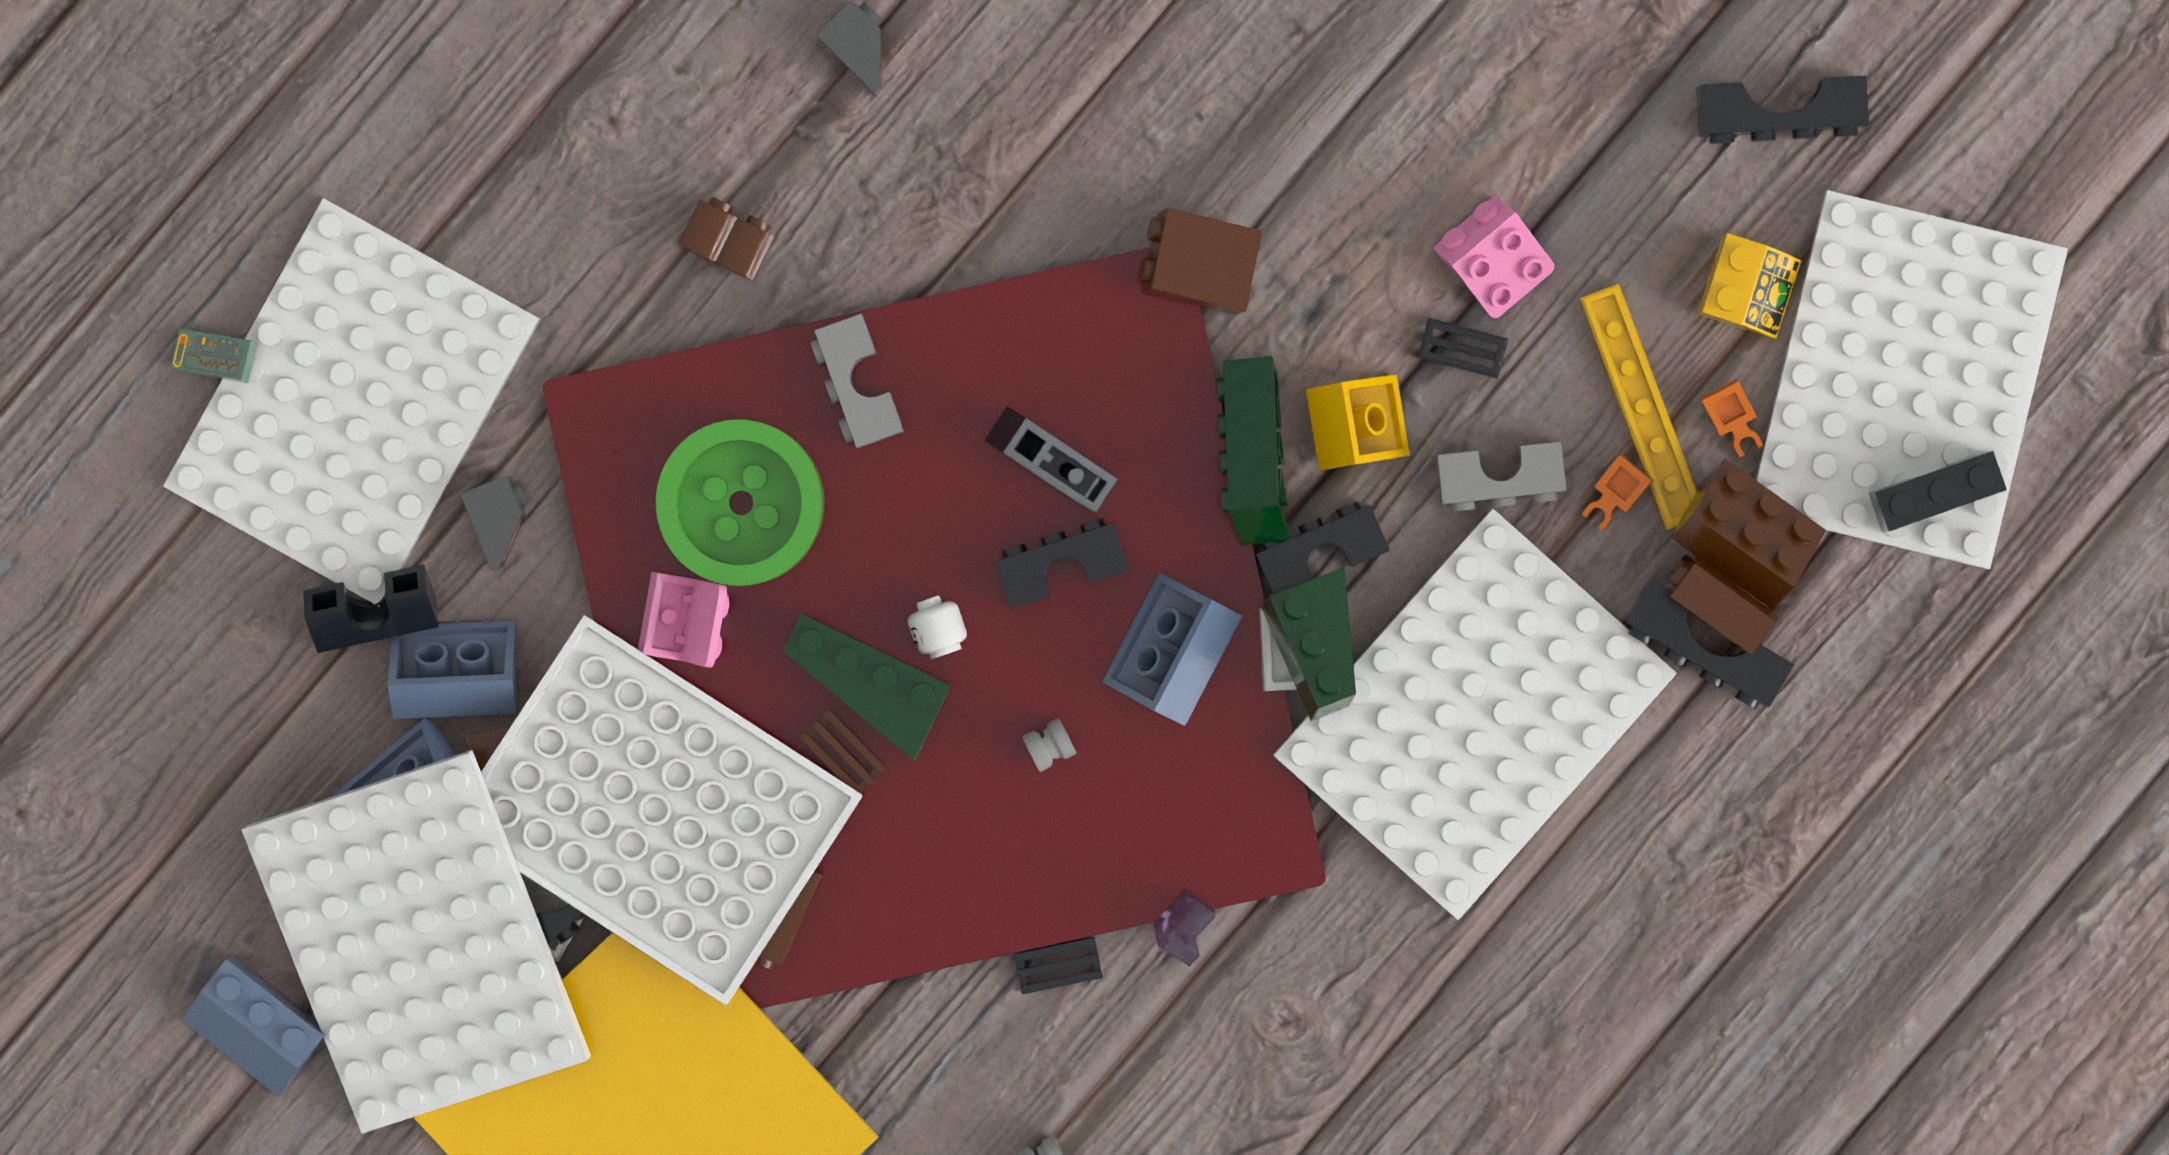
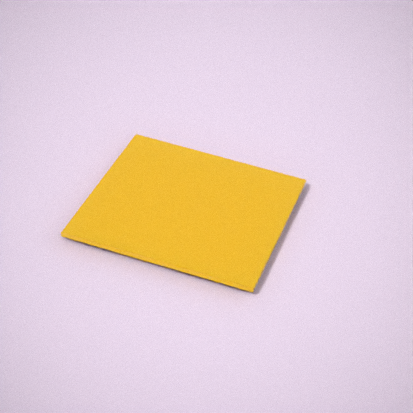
M615 933L607 937L562 979L591 1054L588 1061L414 1117L448 1155H860L879 1137L740 987L726 1006Z

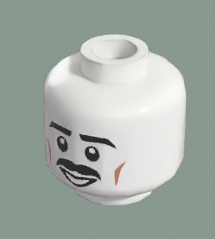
M939 595L916 603L918 611L909 616L908 625L918 652L929 654L930 658L934 659L962 649L960 643L966 639L967 631L957 604L952 601L942 603Z

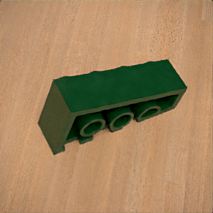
M1266 356L1223 361L1224 376L1217 377L1218 398L1220 402L1225 401V413L1218 414L1220 438H1226V450L1219 453L1222 476L1227 475L1228 488H1221L1223 513H1230L1241 545L1290 541L1289 525L1286 523L1281 506L1288 505L1282 469H1278V465H1285L1281 433L1276 432V428L1282 427L1279 379L1273 357Z
M804 613L800 614L783 650L785 654L914 761L917 759L952 684Z

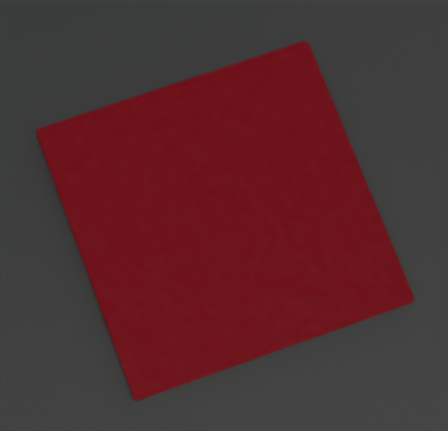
M1150 247L547 380L543 384L544 398L593 620L636 649H638L651 572L716 583L695 574L683 565L668 547L659 528L656 514L658 481L665 463L680 443L694 432L713 423L736 419L757 421L773 426L795 439L812 458L821 477L825 499L823 522L817 538L806 556L794 568L773 580L755 585H725L727 587V595L729 596V609L725 618L722 619L720 629L722 649L719 657L715 659L713 667H703L680 660L647 655L837 779L839 778L800 739L829 709L887 767L861 793L863 795L862 799L816 868V870L823 872L783 966L774 964L773 969H768L755 963L740 985V988L760 1009L1321 886L1325 882L1326 876L1306 785L1273 756L1275 751L1291 735L1293 726L1285 690L1263 691L1259 609L1263 608L1265 599L1253 544H1240L1230 513H1223L1221 488H1228L1227 475L1222 476L1220 469L1219 453L1226 450V438H1220L1218 414L1224 412L1222 403L1218 398L1217 380L1201 307L1141 293L1143 281L1139 280V270L1145 256L1149 257ZM862 314L877 354L861 360L855 366L852 372L853 386L860 395L865 397H876L890 392L905 432L858 449L854 441L849 443L845 441L838 421L845 418L840 402L832 404L824 382L831 379L827 364L818 365L810 342L817 340L814 330ZM1006 406L1026 417L1118 479L1095 514L984 441ZM738 491L730 499V508L738 515L749 513L753 507V498L748 492ZM1104 518L1106 526L1114 523L1129 571L1089 583L1085 568L1079 561L1070 557H1062L1055 560L1049 566L1046 573V583L1051 596L1010 609L996 565V561L1003 559L1001 551L1024 543L1027 551L1043 546L1040 538L1061 531L1065 532L1066 538L1082 534L1080 525ZM1159 572L1242 615L1236 630L1185 726L1153 711L1102 682ZM939 595L942 603L952 601L957 604L967 636L960 643L962 649L931 659L929 654H921L916 649L908 625V618L911 614L918 611L916 603ZM800 614H807L952 684L915 761L783 652ZM1059 717L1077 754L1068 759L1055 758L1050 768L1040 772L1022 735L1032 730L1040 734L1047 727L1048 722ZM830 721L824 725L868 773L875 769ZM818 733L812 737L857 784L863 780Z

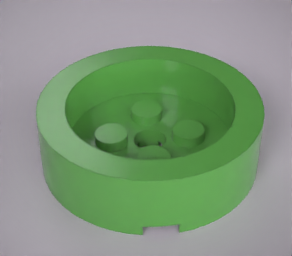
M725 420L705 426L694 432L680 443L670 455L658 481L656 514L665 542L676 558L689 570L709 581L731 586L755 585L773 580L787 573L809 552L823 522L825 506L824 489L818 469L812 458L791 436L773 426L757 421ZM738 491L748 492L753 498V507L745 515H738L730 508V499Z

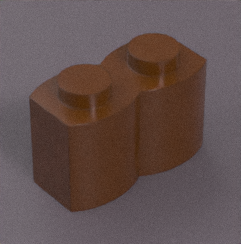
M711 197L709 203L699 200L678 244L754 282L775 239V236L768 233L771 225L751 215H748L746 221H743L731 215L733 206L715 197Z

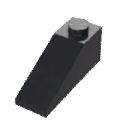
M1006 406L984 440L1094 514L1118 480L1008 406Z

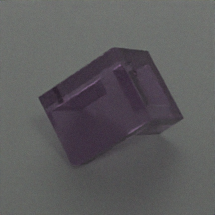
M1185 890L1153 923L1158 947L1190 967L1200 956L1196 937L1216 917L1215 910Z

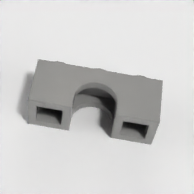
M859 314L814 330L817 340L810 343L818 365L827 364L831 379L824 382L832 404L840 402L845 418L838 421L846 443L854 441L856 448L859 449L905 432L890 392L876 397H865L860 395L853 386L852 372L855 366L861 360L877 354L864 316Z
M1553 442L1518 446L1517 470L1512 477L1505 481H1495L1485 475L1480 465L1479 450L1435 455L1440 505L1450 504V510L1454 512L1475 509V501L1491 499L1492 507L1516 505V496L1532 495L1533 503L1556 501L1557 492L1567 491L1562 443Z

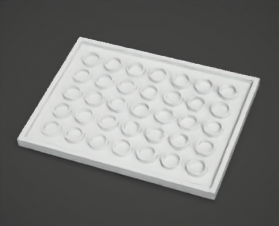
M1826 190L1755 480L1827 531L1990 569L2068 248ZM1985 451H1994L2007 488L2006 491L1890 532L1881 531L1868 494L1869 492L1946 467L1948 464Z
M323 198L245 338L246 340L258 343L249 382L243 383L222 379L163 487L336 583L344 582L346 589L376 604L385 594L384 573L404 567L541 319Z
M1492 508L1355 661L1353 666L1356 695L1349 707L1310 721L1307 715L1275 751L1273 756L1453 917L1459 920L1677 673L1644 643L1629 635V630Z
M585 615L481 771L519 872L726 1006L863 797L862 794Z
M473 750L252 823L242 829L320 1030L325 1034L324 1040L362 1134L588 1061L591 1057Z

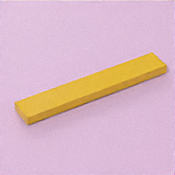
M1616 284L1581 297L1579 300L1644 473L1654 480L1650 484V489L1665 529L1668 530L1678 525L1697 490L1620 285Z

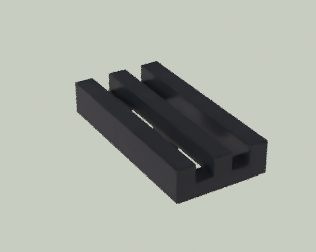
M1428 318L1418 358L1498 379L1509 338ZM1434 329L1496 344L1498 347L1496 352L1434 337L1433 332ZM1430 345L1494 362L1492 368L1428 351Z
M1095 937L1014 953L1022 995L1103 978ZM1087 947L1089 949L1090 955L1025 968V960ZM1092 963V971L1030 984L1027 977Z

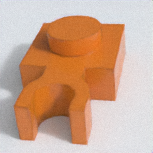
M1737 379L1700 397L1719 436L1731 431V444L1739 458L1745 456L1740 448V442L1744 437H1752L1758 448L1764 446L1758 434L1753 429L1748 428L1746 424L1757 416Z
M1621 454L1594 486L1603 496L1600 500L1590 503L1582 512V515L1589 517L1595 508L1602 509L1605 513V519L1598 528L1604 531L1613 520L1615 508L1618 506L1625 513L1629 512L1654 480Z

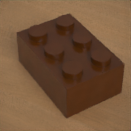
M1724 459L1703 480L1670 538L1772 609L1795 588L1826 530L1730 461Z

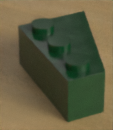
M1343 567L1268 596L1262 608L1310 721L1349 707L1356 695L1345 569Z

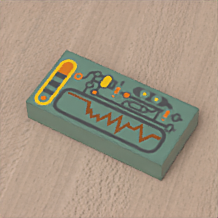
M179 328L170 368L179 372L248 383L258 343L246 339Z

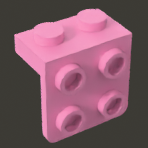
M1497 195L1478 205L1471 216L1458 227L1446 232L1442 240L1433 247L1438 256L1459 275L1492 318H1498L1554 270V263L1517 213Z
M651 572L638 650L649 656L680 660L703 667H713L715 659L719 657L722 649L720 629L722 619L725 618L729 609L727 587L699 579Z

